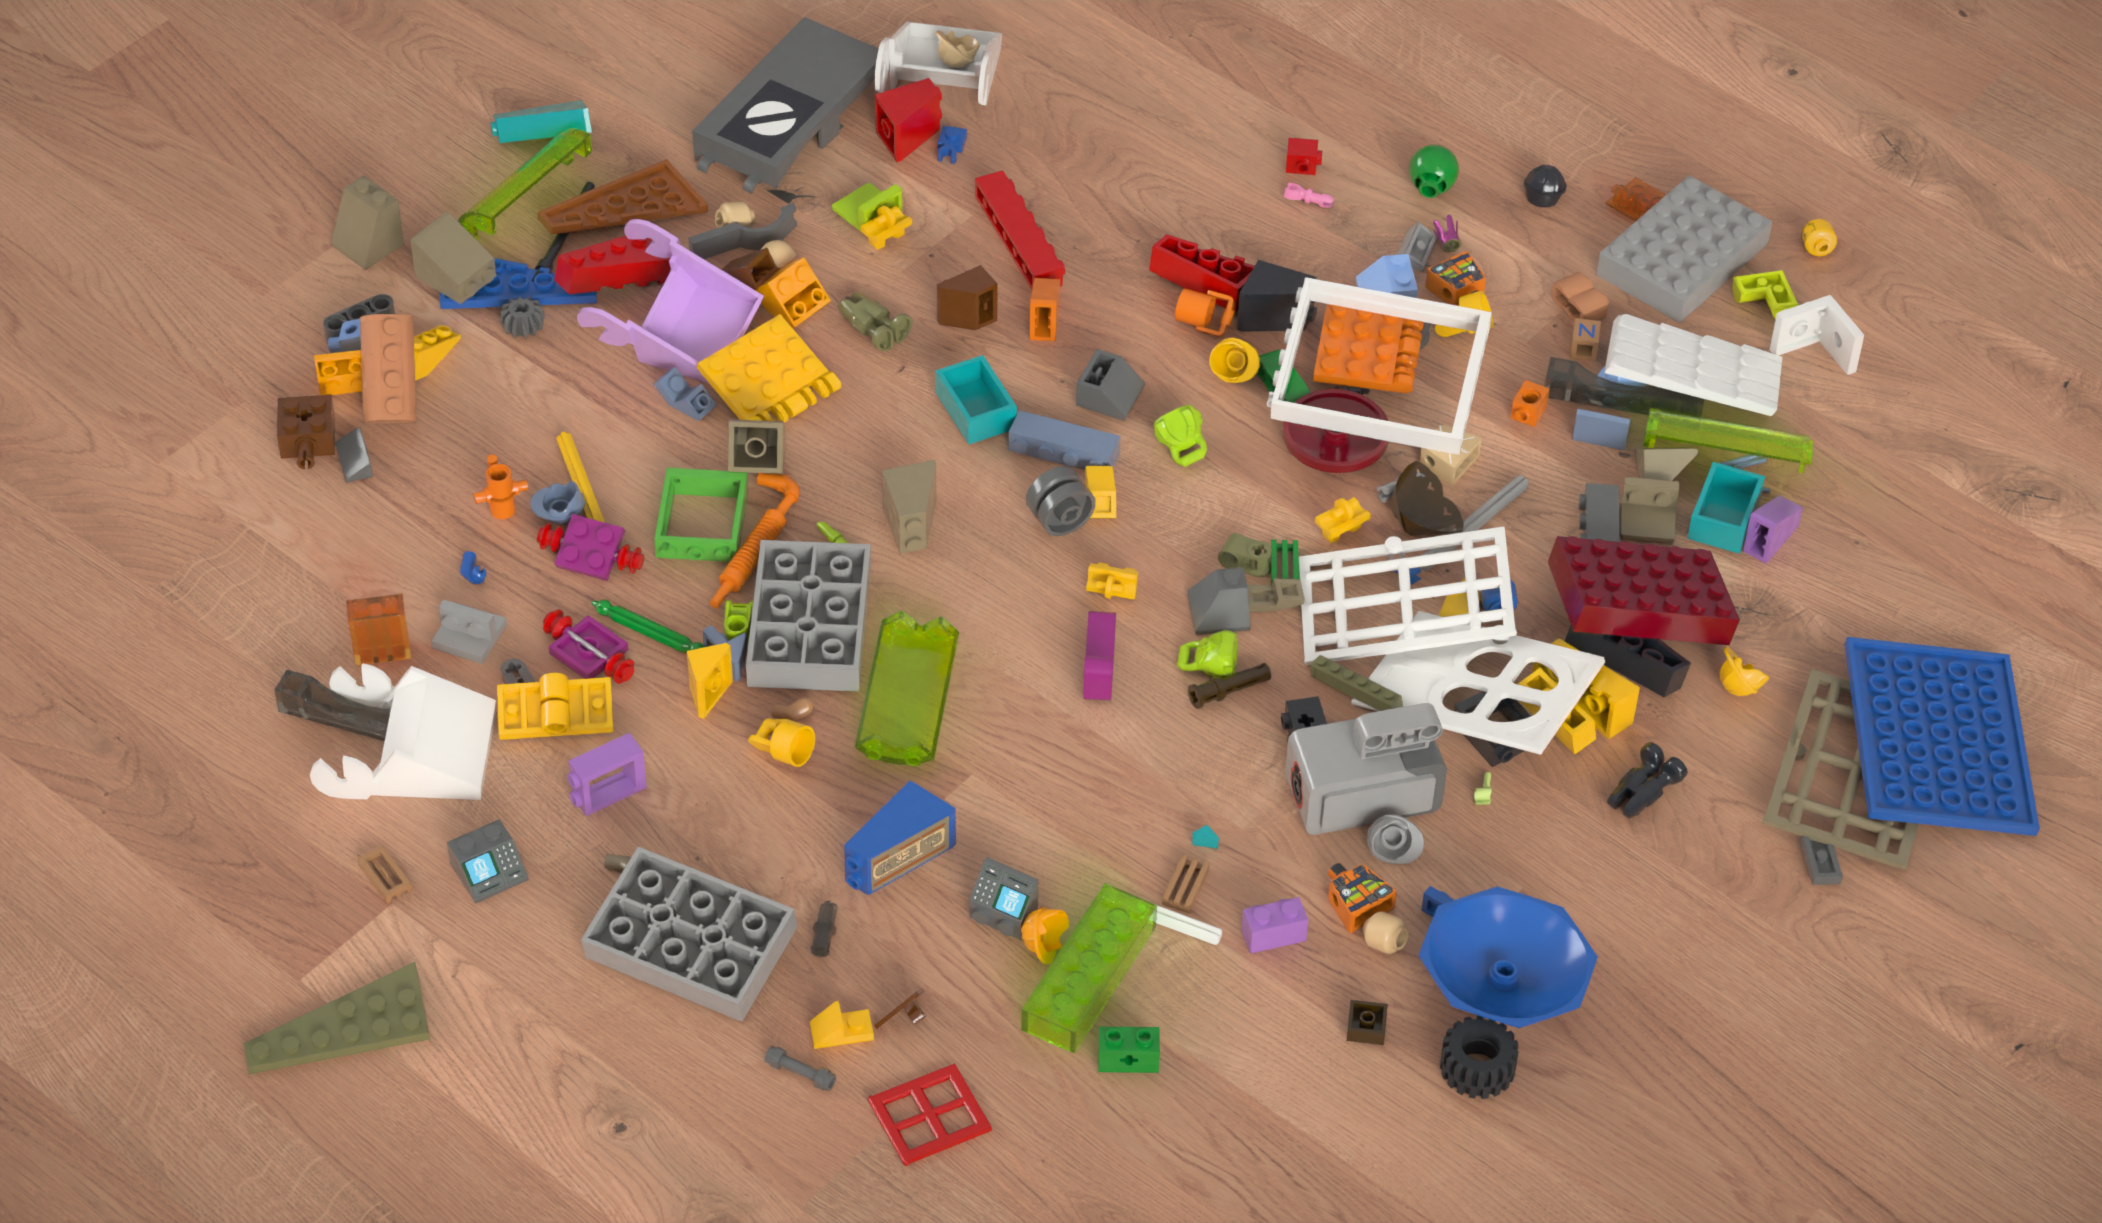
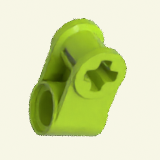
M726 600L724 634L728 641L746 633L748 647L753 601H750L749 604L732 603L731 600Z

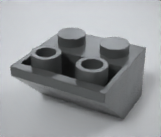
M1096 349L1077 382L1076 406L1125 421L1143 390L1145 382L1121 356Z

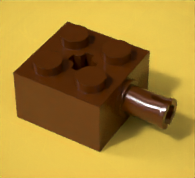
M331 394L278 398L277 439L281 459L298 458L297 465L302 469H305V461H308V469L314 466V456L335 455V413Z

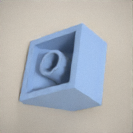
M1409 254L1382 256L1356 276L1357 287L1417 298L1418 288Z

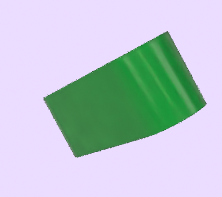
M1280 349L1259 356L1260 367L1257 375L1269 392L1275 391L1276 386H1273L1274 374L1276 370L1280 371L1282 366L1278 365ZM1294 367L1292 368L1284 401L1291 403L1310 393L1307 385Z

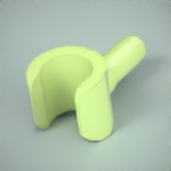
M1490 772L1484 774L1482 788L1474 789L1475 805L1491 803Z

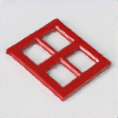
M955 1063L876 1095H870L867 1099L905 1166L992 1131V1126ZM949 1080L959 1098L933 1108L923 1090ZM911 1095L921 1113L894 1123L885 1105ZM964 1105L974 1124L948 1134L938 1115ZM926 1121L936 1139L909 1149L900 1131Z

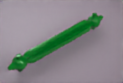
M609 600L592 601V605L596 608L598 614L602 616L609 615L613 621L680 652L705 647L700 642L693 643L689 637L622 606H612Z

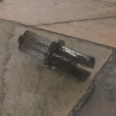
M825 901L824 904H821L818 920L813 925L815 934L810 950H812V954L818 957L828 956L832 936L836 933V926L834 924L838 906L835 903H831V901Z

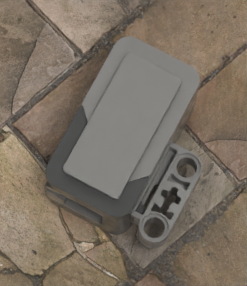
M1429 703L1399 707L1367 713L1357 719L1294 731L1288 738L1285 775L1306 832L1318 835L1370 825L1376 819L1387 814L1407 818L1437 811L1443 801L1447 768L1435 740L1442 735L1443 728L1434 706Z

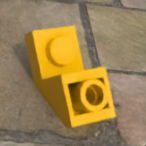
M1085 466V485L1096 499V507L1089 519H1115L1116 487L1113 466Z

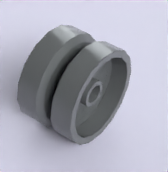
M1063 466L1046 471L1033 482L1026 494V505L1035 517L1038 518L1048 534L1063 536L1076 531L1088 521L1096 507V499L1087 486L1083 484L1072 468Z

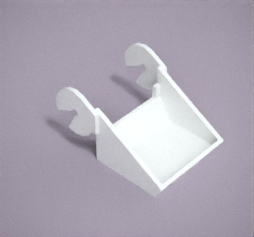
M906 22L891 38L885 37L880 43L875 70V91L884 92L890 62V90L896 88L898 79L920 81L930 78L933 84L978 89V103L986 105L1001 51L1002 33ZM939 30L945 34L953 31L955 37L965 35L974 37L980 44V48L974 57V62H970L962 68H951L944 64L938 54L940 39L936 36V31Z
M362 663L361 667L364 687L358 686L356 680L340 666L332 672L329 684L331 691L338 699L355 706L379 707L378 711L390 712L381 762L372 772L363 762L343 755V771L346 778L342 779L337 776V772L320 758L313 764L310 772L311 782L320 792L331 797L346 799H368L370 795L481 800L496 717V700L413 666L407 670L396 686H392L391 679L385 672L375 666Z

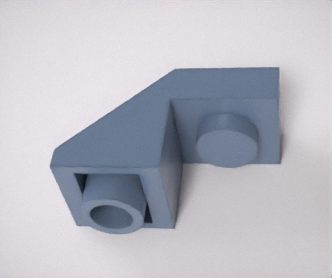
M676 367L669 369L654 383V386L668 405L697 421L701 420L717 405L702 384L691 388Z

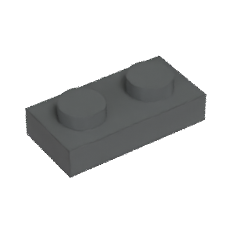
M1800 836L1799 841L1812 885L1841 884L1843 875L1834 845L1828 843L1826 845L1811 840L1807 836Z

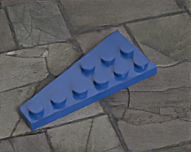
M494 258L496 277L462 304L457 303L440 292L441 309L502 307L503 304H508L509 299L517 300L519 295L522 299L530 296L533 301L539 300L540 305L597 303V291L568 294L554 280L555 273H551L549 268L541 267L539 270L540 274L535 276L534 281H531L537 270L528 268L527 264Z

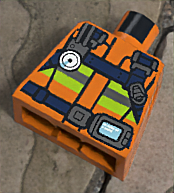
M1465 251L1427 268L1425 287L1445 303L1459 306V298L1461 296L1481 290L1484 292L1486 278L1469 252Z
M1337 863L1328 871V876L1332 879L1329 884V902L1349 933L1363 927L1365 921L1375 913L1380 911L1388 913L1395 909L1397 891L1367 866L1359 865L1347 871L1341 863Z

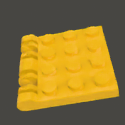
M781 314L700 361L697 365L699 372L740 420L774 421L768 413L770 411L778 421L785 423L789 420V417L793 418L808 409V405L813 406L817 403L814 393L809 388L810 386L822 398H826L841 389V382L833 372L828 371Z

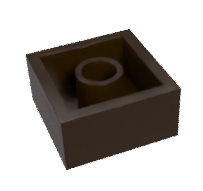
M1350 1000L1346 1041L1384 1045L1388 1004Z

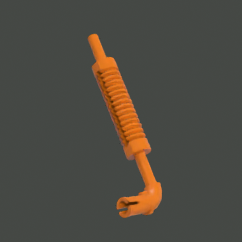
M758 473L757 485L784 493V498L776 509H768L719 576L721 587L709 602L713 608L718 609L730 592H738L758 565L761 540H776L786 526L787 521L784 515L792 504L798 502L800 497L799 485L789 475Z

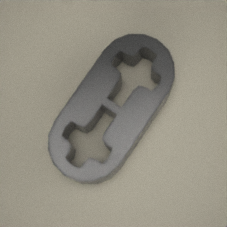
M519 659L507 660L501 666L504 684L535 682L525 663ZM511 671L519 673V677L515 678Z

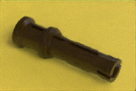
M1262 663L1227 677H1211L1209 682L1200 685H1189V699L1196 709H1200L1205 703L1214 700L1222 701L1226 695L1270 680L1271 671L1269 666H1266V663Z

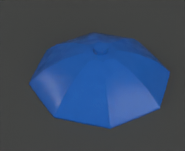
M1498 886L1439 905L1419 953V958L1452 1007L1517 1028L1541 1022L1580 1008L1598 958L1564 907Z

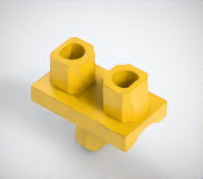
M882 206L877 210V217L861 225V232L868 237L869 244L879 250L885 246L886 239L891 236L899 238L905 235V228L912 225V218L904 215L897 206L891 209L887 206Z
M1355 497L1348 501L1340 498L1335 501L1334 508L1316 516L1315 523L1322 529V535L1330 543H1333L1340 539V534L1346 531L1355 532L1361 529V524L1370 519L1371 513L1363 509Z
M1101 562L1098 564L1090 563L1086 591L1105 594L1107 599L1117 596L1134 600L1139 572L1128 567L1124 569L1110 567L1109 564Z

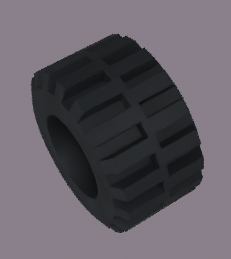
M1477 1016L1473 1020L1471 1017H1466L1463 1023L1458 1020L1453 1024V1028L1447 1030L1446 1037L1443 1040L1440 1069H1442L1441 1075L1443 1079H1448L1447 1085L1451 1089L1456 1087L1457 1093L1461 1095L1467 1093L1469 1098L1475 1099V1096H1481L1482 1099H1487L1489 1094L1495 1097L1500 1095L1501 1090L1506 1091L1509 1088L1510 1082H1513L1519 1045L1518 1041L1514 1040V1033L1506 1031L1507 1026L1505 1024H1497L1496 1021L1491 1019L1485 1020L1481 1016ZM1482 1054L1491 1060L1477 1061L1467 1055Z

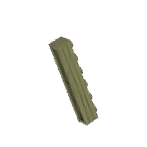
M1319 655L1310 664L1311 677L1378 711L1403 707L1401 695L1322 655Z

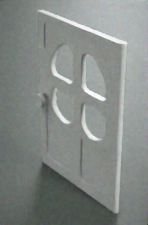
M1418 611L1413 621L1441 618V616ZM1470 625L1415 632V638L1470 630ZM1401 634L1397 640H1403L1404 635ZM1516 635L1386 654L1368 679L1401 695L1403 707L1422 703L1432 704L1443 729L1541 755L1604 665L1605 659L1601 656ZM1487 652H1498L1512 657L1501 674L1495 678L1472 673L1467 670V664L1476 656ZM1531 662L1545 665L1555 673L1559 680L1558 685L1550 691L1515 684L1514 681L1524 667ZM1458 687H1469L1487 692L1476 709L1467 714L1448 710L1442 703L1444 696L1450 690ZM1355 698L1352 699V705L1378 711ZM1504 698H1511L1541 707L1535 715L1518 721L1493 722L1488 720L1499 702Z

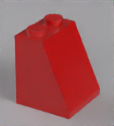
M930 78L875 94L876 133L896 163L902 161L940 130V119H942L940 101L942 100V93L940 88L935 86Z

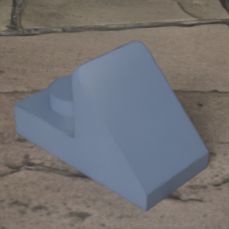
M712 625L703 629V645L705 647L723 643L731 645L733 680L735 682L739 681L747 654V634L743 633L728 641L727 637L723 633H719Z

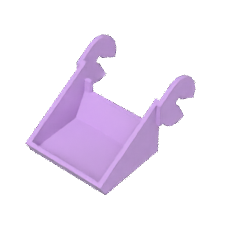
M630 220L624 227V233L627 238H651L652 242L645 252L655 257L670 258V274L642 327L629 319L627 323H624L613 315L592 307L581 309L577 315V321L581 327H605L606 329L598 339L604 343L614 346L632 344L639 362L667 371L676 367L681 375L709 384L697 369L698 363L744 336L764 296L680 245L677 237L646 220Z

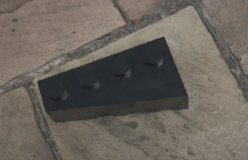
M1570 625L1564 641L1581 652L1604 657L1605 666L1662 697H1666L1681 689L1691 662L1658 638L1574 632Z

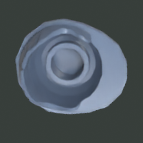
M570 481L568 484L553 483L550 487L538 490L532 496L530 505L531 510L536 516L547 519L549 522L564 525L570 522L572 514L579 516L584 508L585 500L577 484L574 481Z

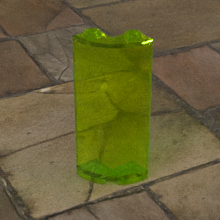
M572 128L562 133L560 132L458 219V222L477 241L479 240L478 230L484 231L491 236L495 234V218L560 163L567 166L574 161L573 152L585 158L592 153L590 133Z
M1650 407L1643 447L1654 448L1655 439L1659 438L1799 463L1798 473H1804L1805 465H1811L1814 440H1810V435Z
M901 610L882 620L855 742V748L864 753L867 758L910 766H919L921 763L934 760L959 637V631L942 616L920 626Z

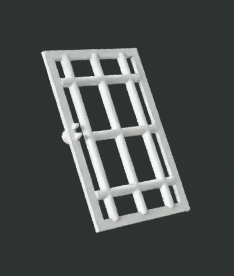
M1505 527L1402 542L1399 537L1393 536L1389 537L1385 544L1299 557V574L1305 598L1304 604H1301L1304 663L1306 666L1310 665L1319 655L1335 662L1510 637L1517 634ZM1495 540V545L1473 548V543ZM1462 545V550L1404 558L1405 553ZM1394 554H1399L1401 559L1393 560ZM1381 556L1389 558L1387 561L1343 567V562ZM1496 556L1498 577L1477 580L1475 559ZM1464 560L1466 581L1411 589L1409 568ZM1332 564V569L1311 572L1312 566ZM1398 570L1400 591L1345 599L1344 578ZM1333 580L1334 600L1313 603L1312 582ZM1500 588L1502 609L1480 612L1478 591ZM1467 592L1469 614L1413 621L1412 600ZM1401 602L1402 623L1347 630L1346 610ZM1335 611L1337 633L1315 636L1314 614ZM1503 620V625L1481 628V623ZM1470 625V630L1415 638V632ZM1404 635L1403 640L1349 647L1348 642ZM1337 644L1338 649L1316 652L1317 646Z

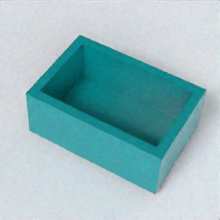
M984 355L935 370V393L968 445L1010 430L1017 416V406Z
M1713 462L1691 516L1687 539L1740 554L1746 539L1750 515L1757 510L1761 499L1765 476Z

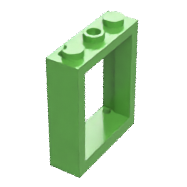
M667 468L654 539L656 558L730 562L740 548L749 491L748 473ZM675 494L737 498L731 539L668 536Z

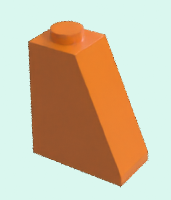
M1034 278L1030 299V340L1056 341L1060 279Z

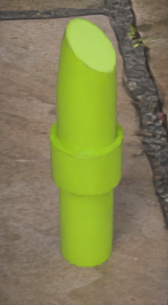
M818 522L816 524L830 543H848L841 533L834 530L826 522Z

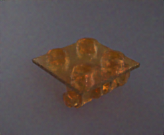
M1635 177L1626 186L1615 184L1611 191L1614 196L1606 202V205L1636 222L1665 197L1666 194Z

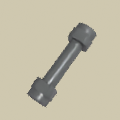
M771 1046L765 1055L764 1061L770 1064L771 1067L778 1070L784 1067L814 1081V1086L821 1090L830 1091L835 1084L836 1074L831 1073L830 1070L824 1067L817 1070L787 1056V1051L780 1047Z

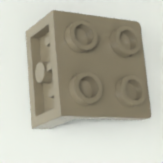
M1625 477L1621 498L1620 537L1623 539L1674 543L1679 482Z

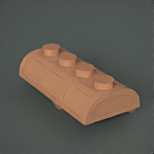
M373 314L360 317L363 423H417L413 316Z

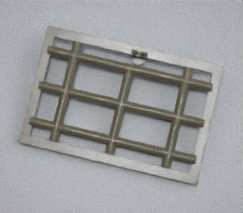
M1811 669L1762 824L1795 835H1804L1811 840L1826 845L1828 843L1834 845L1835 848L1906 870L1919 824L1907 822L1905 830L1893 827L1895 821L1883 820L1880 823L1850 813L1862 775L1859 747L1857 748L1854 760L1822 750L1833 714L1855 720L1853 708L1837 703L1840 691L1851 694L1850 683L1848 680ZM1819 684L1829 687L1826 699L1815 696ZM1811 707L1821 709L1822 713L1795 795L1785 792L1794 761L1805 757L1806 747L1800 742ZM1819 761L1850 771L1839 809L1807 799ZM1781 802L1792 806L1789 819L1778 816ZM1803 810L1836 820L1832 833L1800 823ZM1849 824L1879 834L1876 846L1872 847L1843 837L1846 825ZM1890 838L1901 841L1897 855L1886 851Z

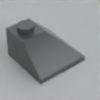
M1243 567L1217 569L1188 590L1187 594L1195 635L1213 634L1223 630L1233 632L1250 630L1248 588Z

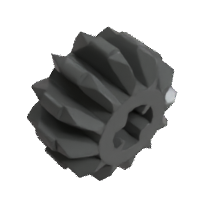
M519 295L517 300L509 299L508 304L502 305L500 322L506 334H513L514 338L521 335L526 339L527 335L536 336V332L542 330L545 314L539 304V300L533 301L530 296L522 299Z

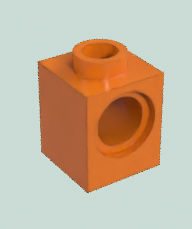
M1525 380L1513 399L1511 419L1535 427L1547 408L1550 389Z

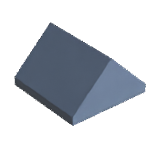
M1577 409L1572 440L1625 451L1632 419Z

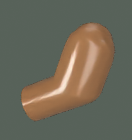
M808 697L800 698L789 706L774 703L771 715L798 722L812 712L814 703Z

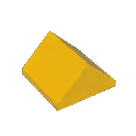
M727 643L687 651L689 687L698 716L702 719L707 716L733 682L731 645Z

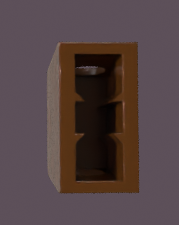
M768 248L734 259L721 269L753 290H757L778 271Z

